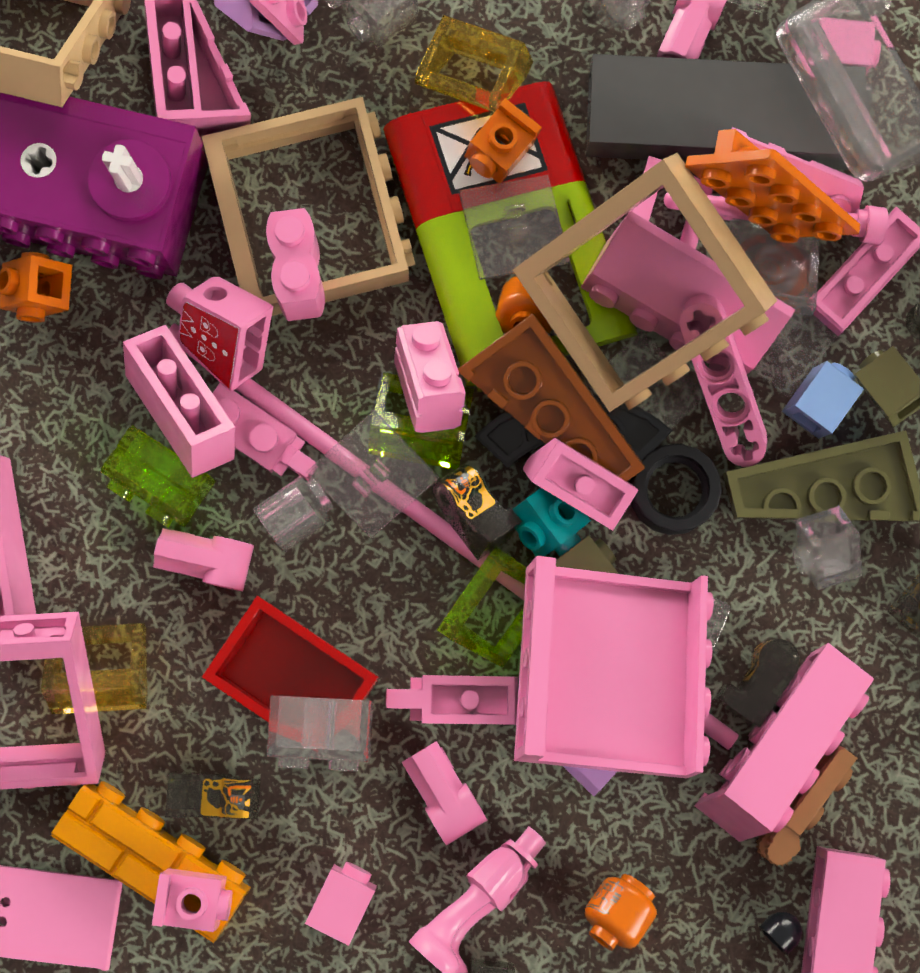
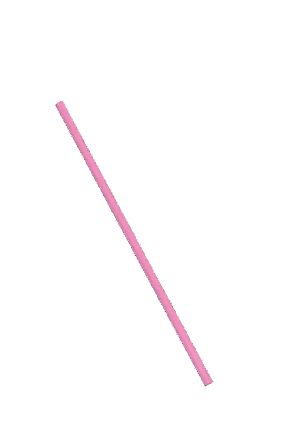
M175 323L169 330L179 343V326ZM183 349V351H184L188 356H190L191 358H193L187 351H185V350ZM251 378L235 389L266 413L295 431L299 437L524 601V577ZM710 713L704 718V733L729 750L738 739L739 734Z

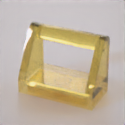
M443 15L417 70L415 84L495 112L500 103L505 98L509 100L526 79L533 60L524 42ZM455 53L502 69L492 92L440 74L439 72Z
M145 623L83 626L82 632L85 645L132 642L129 669L90 671L98 712L147 709L148 684ZM51 658L44 661L41 692L51 714L74 713L66 672H62V658Z

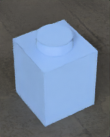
M825 361L812 368L782 412L819 439L833 434L864 388L854 381L855 376L849 369L839 363Z

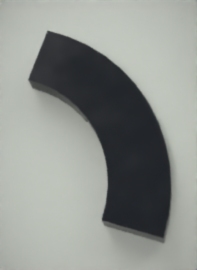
M593 394L641 461L649 453L653 452L673 431L658 418L637 406L628 410L623 403L609 412L599 396ZM507 411L488 423L474 436L507 468H510L529 452L546 445L542 440L537 439L525 429V426Z

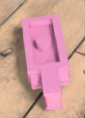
M219 383L212 394L235 426V449L270 473L274 471L282 476L286 469L289 468L309 481L318 465H316L317 462L300 451L305 441L299 438L295 431L234 390L231 392Z
M422 675V678L411 677L410 689H386L385 706L386 708L410 709V721H421V723L516 725L518 677Z

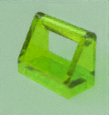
M383 372L370 424L368 453L459 470L474 389L464 387L466 396L464 407L462 408L461 426L455 429L419 433L415 432L410 416L386 412L389 393H404L398 375Z
M496 546L437 630L453 642L500 667H504L522 641L524 606L495 647L465 626V623L501 572L525 584L526 567Z

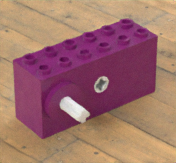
M0 92V235H2V240L22 248H29L30 242L45 245L49 253L72 259L75 253L91 256V262L110 269H118L119 263L136 267V273L152 279L161 280L164 274L177 277L208 165L204 145L196 126L70 96L63 107H58Z

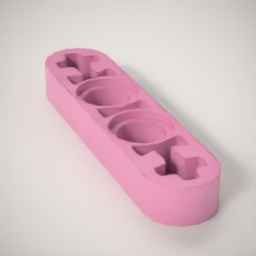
M707 294L695 295L684 304L679 323L685 344L704 333L700 321L692 322L696 310H702L704 316L713 315L710 320L709 329L727 318L724 307L715 297ZM732 333L725 338L729 346L721 351L730 359L731 364L727 369L723 371L711 370L706 366L700 354L692 359V363L726 457L735 465L749 467L758 464L764 458L768 441L767 432ZM726 393H735L743 398L745 406L737 412H728L721 408L718 399ZM744 423L743 430L748 442H754L752 450H746L743 444H738V425Z

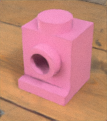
M171 868L166 869L159 875L152 926L162 927L165 925L214 932L219 927L220 920L228 921L231 910L233 892L232 890L225 889L227 876ZM194 894L199 897L201 901L199 911L191 912L186 909L184 905L186 895Z

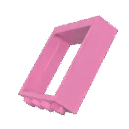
M79 612L0 616V661L63 658L80 743L0 747V789H33L36 787L77 786L99 783L105 757V747Z

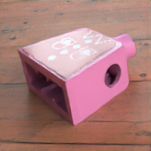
M211 277L194 289L185 283H178L171 289L167 296L166 304L181 315L178 334L180 346L225 388L232 392L263 369L273 311L271 304L221 277Z

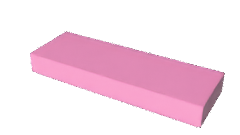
M895 207L888 215V225L883 242L880 245L862 243L804 307L833 333L839 336L920 248V227L898 207Z

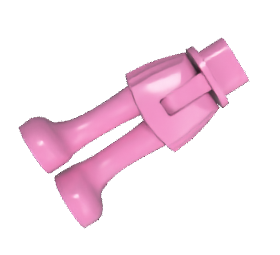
M528 826L516 842L509 839L501 847L488 854L466 875L471 885L468 890L437 915L428 925L420 928L409 940V943L442 973H468L467 966L459 954L461 941L480 919L495 908L502 912L527 882L530 867L533 869L537 868L538 863L534 858L545 846L546 842Z

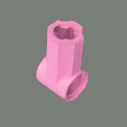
M677 0L672 13L674 14L673 20L660 46L657 57L698 59L709 31H714L727 0Z
M163 528L157 539L153 567L200 578L206 584L243 592L254 545L219 536H213V539L195 536V534Z
M437 741L402 762L427 805L425 810L446 845L488 821L467 784L461 783L453 769L452 763Z

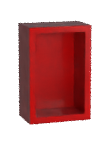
M256 596L202 675L203 679L321 759L328 757L380 679L379 676L259 596Z

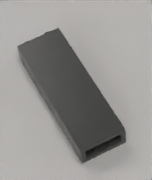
M593 54L588 77L585 157L648 160V157L651 156L663 160L678 152L682 160L686 162L687 156L714 154L718 131L729 130L734 127L746 132L750 138L767 145L770 142L780 146L787 153L808 162L813 160L833 169L854 170L863 157L869 154L871 149L872 131L871 128H865L866 112H869L872 103V85L866 84V68Z

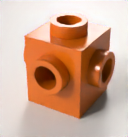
M24 252L21 254V258L2 263V269L0 270V309L15 312L16 319L34 323L44 322L45 316L68 311L72 265L51 260L48 255L37 252Z

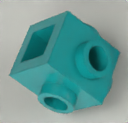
M539 488L504 515L517 531L523 545L530 549L535 556H546L555 550L560 557L582 540L577 532L591 521L586 514L543 488Z

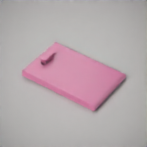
M0 865V957L97 968L102 971H108L123 883L116 878L109 879Z

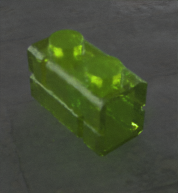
M134 425L130 426L118 442L117 448L109 455L100 471L111 479L106 486L108 489L128 502L135 495L150 504L145 513L167 528L170 527L173 521L185 527L216 482L207 473L192 478L175 452Z

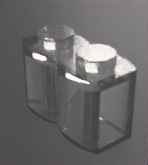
M300 475L252 509L276 544L284 552H287L330 522L331 518L327 512L334 506L315 478L306 483Z
M271 695L267 757H278V767L308 768L309 759L329 760V770L358 771L359 762L370 761L374 701Z

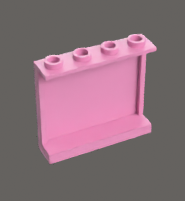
M536 556L526 567L514 761L677 778H690L703 773V766L707 765L710 756V741L707 736H704V718L708 716L711 708V691L708 687H705L706 669L710 666L713 651L711 640L706 639L707 621L712 616L714 606L713 594L708 592V576H700L692 583L556 567V558Z

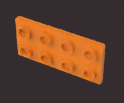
M736 129L718 131L714 154L687 156L685 167L700 178L703 185L714 189L725 198L727 204L742 211L748 216L750 222L761 226L776 241L794 243L799 240V237H815L825 241H838L842 235L859 234L861 224L774 149H758Z

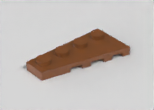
M534 313L458 368L459 373L464 378L475 384L488 395V398L500 408L505 409L524 425L525 429L545 444L556 438L625 481H628L645 469V465Z

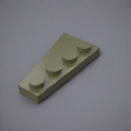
M906 430L723 473L734 519L920 522V482Z

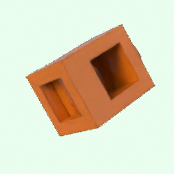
M505 98L494 114L470 141L464 156L469 159L470 165L478 174L485 178H493L501 184L533 146L542 127ZM495 137H496L497 139H499V140H500L502 143H504L505 145H502V144L498 143V142L496 141Z

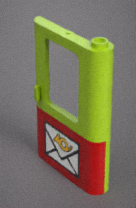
M536 82L406 114L391 120L383 128L460 367L503 336L470 232L478 227L549 210L555 215L562 234L574 225L568 204L576 223L595 210L555 90L550 82ZM506 98L542 128L533 146L504 181L499 184L493 178H485L478 174L470 165L469 159L464 155L470 141ZM495 137V139H496V141H497L498 143H500V144H502V145H505L504 143H502L499 139H497V138ZM603 231L569 255L590 318V324L586 329L598 347L634 337L638 334L635 325L631 323L628 315L614 307L607 308L599 305L591 299L589 292L581 288L606 243ZM551 336L565 356L570 355L558 336ZM464 378L466 386H476ZM476 386L477 391L481 392L482 390Z

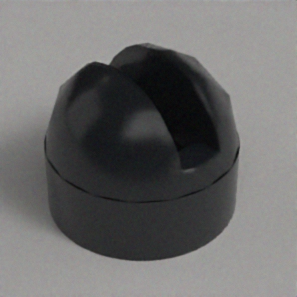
M788 912L771 914L759 926L762 933L787 956L798 945L802 937V927L799 920Z

